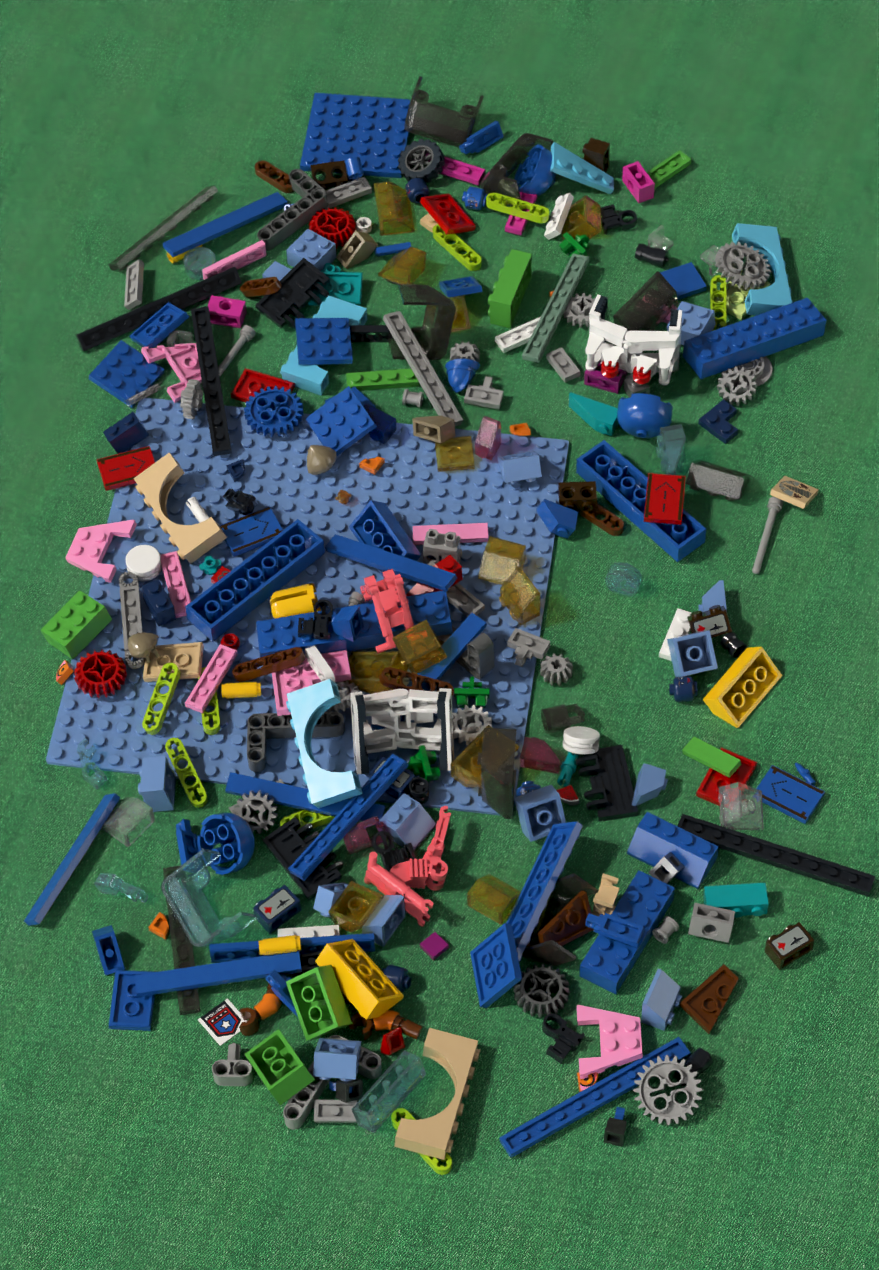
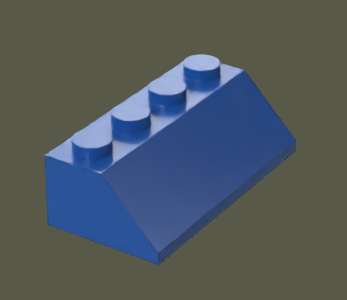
M370 500L349 526L357 540L361 543L415 561L422 556L386 503ZM378 569L379 572H380V573L382 574V576H383V573H382V572H384V571Z
M646 812L637 826L627 854L654 867L665 855L671 852L685 866L674 877L699 889L717 860L718 846Z

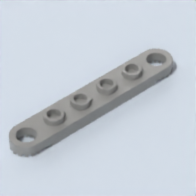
M128 571L124 572V574L122 573L119 578L125 660L129 668L138 669L144 665L145 657L140 658L136 662L131 661L132 656L128 651L127 643L131 635L143 633L139 581L137 575ZM126 579H133V582L130 584L124 582Z

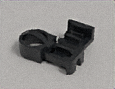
M614 204L599 208V214L602 217L601 226L606 235L607 230L621 227L622 230L632 229L637 224V215L632 210H625L617 215L614 212ZM626 216H631L634 218L629 222H624L622 220Z
M319 600L315 603L314 620L313 618L311 620L299 618V638L301 635H312V633L315 639L328 640L331 638V633H328L329 621L332 622L333 605L331 602ZM320 606H322V615L317 612ZM326 606L330 608L328 614H326Z
M380 831L372 837V846L375 852L380 854L384 869L390 872V869L398 863L416 859L411 843L403 845L404 848L401 849L395 848L392 835L386 831ZM378 835L381 836L384 849L378 847V845L376 844V838Z
M548 1014L543 1020L542 1030L547 1036L555 1039L556 1043L548 1047L546 1054L562 1064L568 1053L575 1051L581 1044L584 1033L580 1035L567 1027V1021L559 1015ZM547 1021L557 1022L560 1028L557 1030L552 1028Z

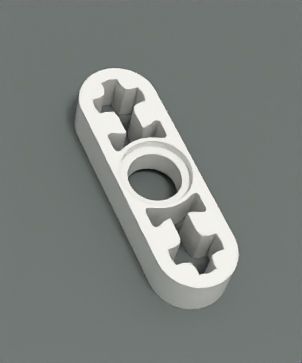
M315 646L306 648L305 655L307 661L321 682L328 679L335 682L332 669Z

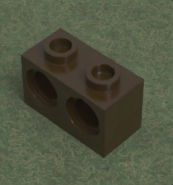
M345 160L310 166L311 178L324 190L328 189V187L334 186L335 188L348 182ZM340 172L342 177L337 179L333 176V173ZM322 174L325 176V180L319 181L316 179V176Z
M596 481L558 482L559 505L575 511L597 510Z

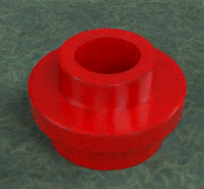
M228 633L223 636L221 645L237 650L240 646V640L235 634Z

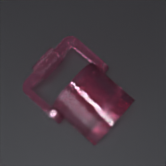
M373 817L354 825L343 837L350 855L372 847V839L369 837L367 827L376 824L378 832L386 831L383 822H380L378 817ZM381 836L376 838L377 845L383 843Z

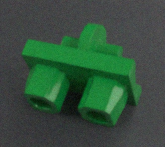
M567 232L563 234L565 240L561 242L559 247L565 254L573 249L574 251L569 255L570 258L572 254L588 256L586 254L587 251L584 249V247L586 249L590 247L587 235L580 236L578 234L574 239Z
M470 676V682H463L462 688H454V697L456 698L458 708H465V705L468 706V698H476V708H486L487 701L490 699V689L482 688V682H474V676Z
M419 745V752L415 756L410 757L409 766L406 769L412 771L415 776L419 775V777L425 778L428 783L429 781L438 780L441 774L438 767H430V764H435L436 762L435 751H426L425 745Z

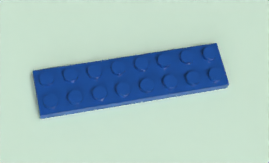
M577 821L553 824L506 922L512 924L519 962L522 959V953L526 945L531 940L534 928L539 923V917L547 906L548 898L555 889L556 881L564 870L565 862L572 853L573 845L580 836L583 825Z

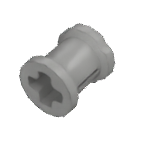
M405 389L402 404L417 405V407L421 408L424 392L417 393Z
M666 916L663 919V923L658 928H655L652 933L659 942L665 944L668 942L670 935L679 930V925L674 919Z

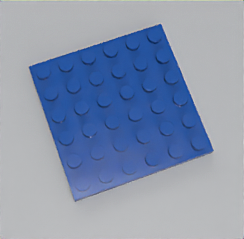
M315 93L300 169L310 171L311 165L360 157L364 176L401 178L402 173L398 167V159L408 143L414 100Z

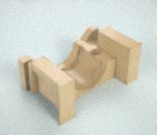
M603 873L598 893L593 898V915L612 914L616 907L614 903L620 889L613 885L618 883L619 878Z

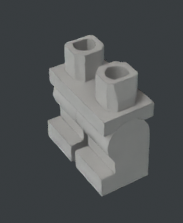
M429 529L423 544V563L428 564L432 561L436 564L441 560V557L444 559L451 555L460 564L462 556L460 536H456L454 532L441 534L435 529ZM428 555L434 556L436 559H430Z

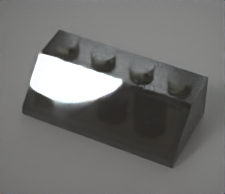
M657 271L613 316L614 323L627 328V331H654L659 323L665 320L671 309H675L679 304L677 292L663 275Z

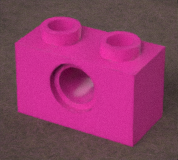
M639 161L624 166L622 181L636 201L642 203L654 198L655 183Z
M211 295L208 303L211 323L241 328L247 314L246 302L239 299Z

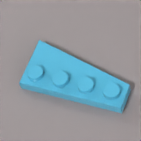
M556 142L551 145V172L611 195L614 191V178Z

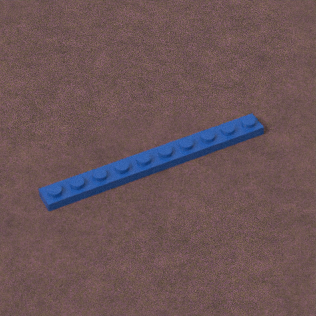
M677 1037L643 1056V1058L636 1060L499 1137V1141L510 1158L639 1086L634 1080H641L637 1073L645 1072L642 1067L643 1065L651 1066L649 1063L650 1059L657 1063V1056H660L663 1061H665L666 1055H669L670 1061L675 1056H678V1063H680L683 1059H687L691 1052L681 1038Z

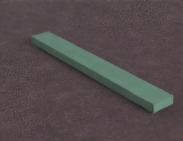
M572 254L522 354L523 360L540 362L590 261L589 256Z

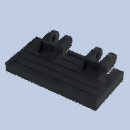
M303 258L280 280L282 284L280 290L274 294L265 295L255 307L279 328L282 329L287 323L295 329V321L289 315L292 314L296 318L305 317L294 306L301 310L310 300L320 305L322 300L313 291L316 290L322 296L328 297L329 292L318 282L326 286L330 279Z
M622 745L599 748L597 752L585 754L584 757L576 760L577 766H587L580 768L579 775L581 777L591 776L589 779L591 790L586 791L584 797L586 800L599 799L586 804L588 810H597L599 822L638 816L637 806L632 805L634 791Z
M294 817L262 840L306 898L311 900L316 896L318 886L334 884L342 878L339 870L343 868L344 864L341 861H337L325 869L324 867L337 856L334 852H330L305 881L290 873L288 868L319 835L318 832H314L302 840V837L313 830V825L307 823L301 827L300 822Z

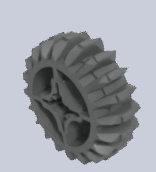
M543 963L540 968L534 964L533 969L527 967L525 969L526 973L521 972L522 980L514 986V998L517 1001V1005L523 1007L524 1013L530 1011L531 1017L537 1013L538 1017L541 1018L542 1014L547 1016L550 1012L557 1014L558 1009L563 1010L564 1003L568 1002L567 996L570 995L569 982L565 981V974L560 975L559 968L553 971L552 964L545 968ZM530 983H532V988L530 989V992L526 993V987ZM557 988L558 993L552 999L551 993H553V990Z

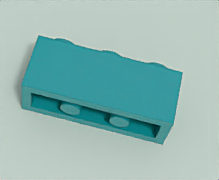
M766 883L704 887V905L735 911V918L742 917L743 915L761 916L767 914L768 897Z

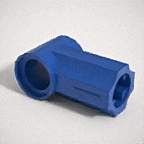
M352 157L345 160L348 181H354L364 175L360 157Z

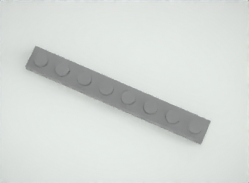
M397 311L385 314L383 320L438 416L452 418L455 421V426L461 425L463 422L461 415L402 313Z

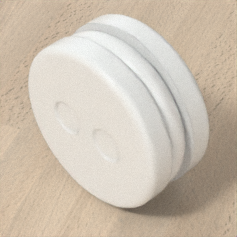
M139 545L132 548L126 555L127 571L137 575L138 581H149L159 575L162 568L161 558L158 550L154 547Z
M573 726L564 730L562 746L566 751L585 755L593 754L599 750L600 733L595 729Z

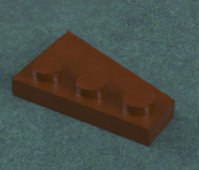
M579 892L538 932L542 952L547 954L594 930L585 926L588 913L592 914L587 892Z
M723 964L681 1001L679 1006L710 1034L739 978Z

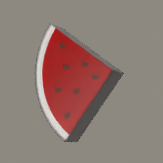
M572 785L556 790L560 794L561 802L569 805L579 804V799Z

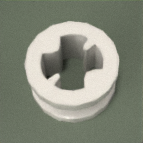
M361 217L356 221L357 231L367 234L371 232L372 222L369 218Z

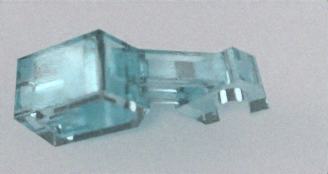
M84 738L77 746V754H79L82 767L81 774L84 780L98 790L108 779L94 762H90L96 752V748L92 745L90 749H85L89 742ZM90 770H94L95 773L89 777Z
M100 873L94 883L101 893L117 895L120 891L125 893L133 902L140 899L142 903H146L149 897L143 889L123 882L115 874Z

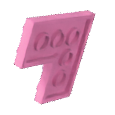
M347 650L321 654L332 669L335 682L351 680ZM307 658L298 666L272 673L277 716L291 714L286 705L288 693L321 682L308 663Z

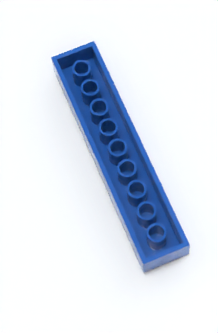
M446 591L407 596L415 626L413 628L414 633L426 630L428 637L423 639L453 634ZM373 602L358 605L364 628L354 642L335 634L331 621H329L328 633H331L330 639H315L313 633L312 635H301L299 638V618H304V620H311L313 618L314 620V612L256 621L260 657L294 647H300L304 654L305 649L315 646L320 654L342 650L350 652L375 648L386 643V640L382 635ZM341 608L333 609L332 619L335 614L339 613ZM404 624L391 628L395 644L409 642Z

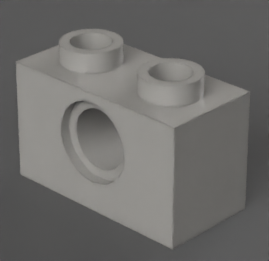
M694 903L688 934L729 943L735 911Z

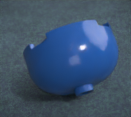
M539 144L527 153L529 157L518 167L513 186H517L515 191L518 193L537 194L538 197L544 194L556 180V173L550 171L552 153Z
M635 393L631 394L630 398L625 399L622 397L619 400L617 420L621 428L632 436L654 438L662 435L669 428L672 421L673 406L670 402L664 403L660 401L659 396Z
M219 813L205 818L201 823L203 825L201 833L197 836L198 851L203 863L206 866L210 865L216 871V874L221 875L233 873L244 868L251 860L255 848L254 835L249 824L242 817L233 813ZM221 844V847L213 849L215 845ZM238 858L237 862L234 863L231 867H221L217 865L226 862H231Z

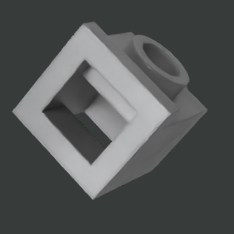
M630 374L624 380V390L629 398L631 394L650 393L649 385L636 383L633 380V374Z
M670 852L648 873L667 884L685 866Z

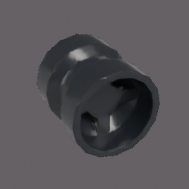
M734 631L726 634L720 642V645L727 649L733 658H738L747 648L745 642L739 640L738 635Z
M422 777L412 779L409 783L410 797L420 804L427 802L429 799L428 781Z

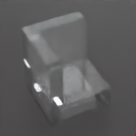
M662 225L648 235L647 246L668 251L674 245L673 241L664 236V226Z
M715 245L700 255V259L709 265V275L711 276L716 274L718 267H715L716 262L714 260L720 249Z
M175 329L168 337L167 347H174L175 344L194 343L193 334Z

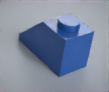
M544 499L536 508V512L551 533L568 539L575 531L577 511Z
M358 605L341 608L339 613L334 615L332 626L335 634L353 642L356 640L364 628Z
M112 925L92 931L105 975L115 973L116 970H125Z

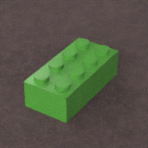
M511 249L509 256L506 255L504 268H501L499 271V280L495 281L493 286L494 292L488 298L490 324L511 328L532 277L531 253Z

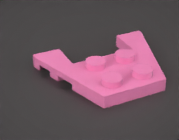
M196 343L175 344L174 347L161 345L150 349L149 347H142L141 353L149 364L166 358L180 379V383L167 387V393L174 403L181 400V392L185 389L188 380H199L200 384L202 383Z
M135 520L79 528L65 559L68 563L84 571L87 570L94 576L101 577L106 582L111 583L117 569L115 565L103 564V558L113 536L132 537L137 526Z
M577 1005L578 1026L599 1024L601 1057L579 1058L580 1079L588 1078L589 1074L595 1072L598 1074L604 1072L606 1068L614 1065L618 1067L643 1058L640 1017Z

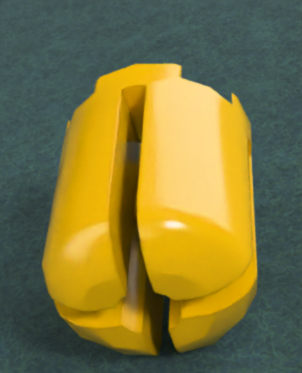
M314 583L275 591L270 599L273 618L314 612V605L318 601L316 594H314L317 592Z

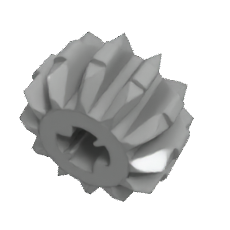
M461 341V344L455 343V346L450 350V361L454 359H470L478 363L480 361V351L476 344H471L470 341L467 343Z
M553 653L552 657L546 655L545 661H542L540 674L545 682L550 681L551 686L554 683L560 686L561 682L567 684L568 678L572 677L573 665L568 657L563 658L562 653L559 656Z

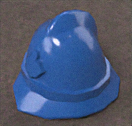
M454 359L446 363L445 368L447 369L448 381L454 392H461L471 383L472 378L480 368V364L477 361Z

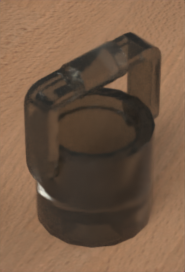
M560 704L540 710L542 724L547 734L565 730L570 725L585 721V712L577 704L568 706ZM568 713H576L577 716L569 718Z

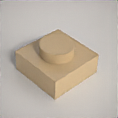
M428 213L420 219V225L433 233V227L437 225L433 217Z

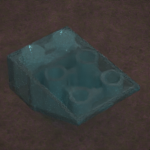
M682 424L661 427L659 436H657L659 447H656L657 457L661 458V470L666 475L680 476L684 463L686 444Z

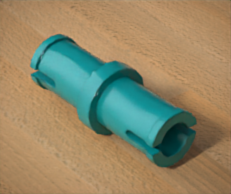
M568 752L565 761L561 764V773L557 779V783L562 786L563 780H565L563 787L569 786L572 774L576 772V760L580 754L574 753L573 755L571 752Z

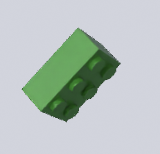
M79 590L40 631L50 645L71 659H74L111 622L112 618L105 606Z
M332 965L316 967L286 981L306 1041L323 1038L352 1024Z
M279 1029L245 1053V1056L279 1105H282L315 1080Z

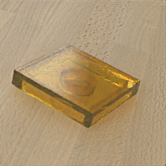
M471 436L453 437L443 443L435 442L438 472L475 469Z

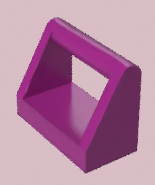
M599 362L596 369L601 370V362ZM586 369L584 384L618 394L628 372L619 369L618 376L606 378L600 371H588Z

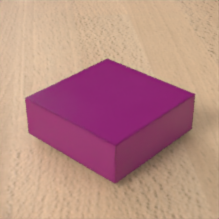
M434 932L420 943V948L434 961L449 948V945Z

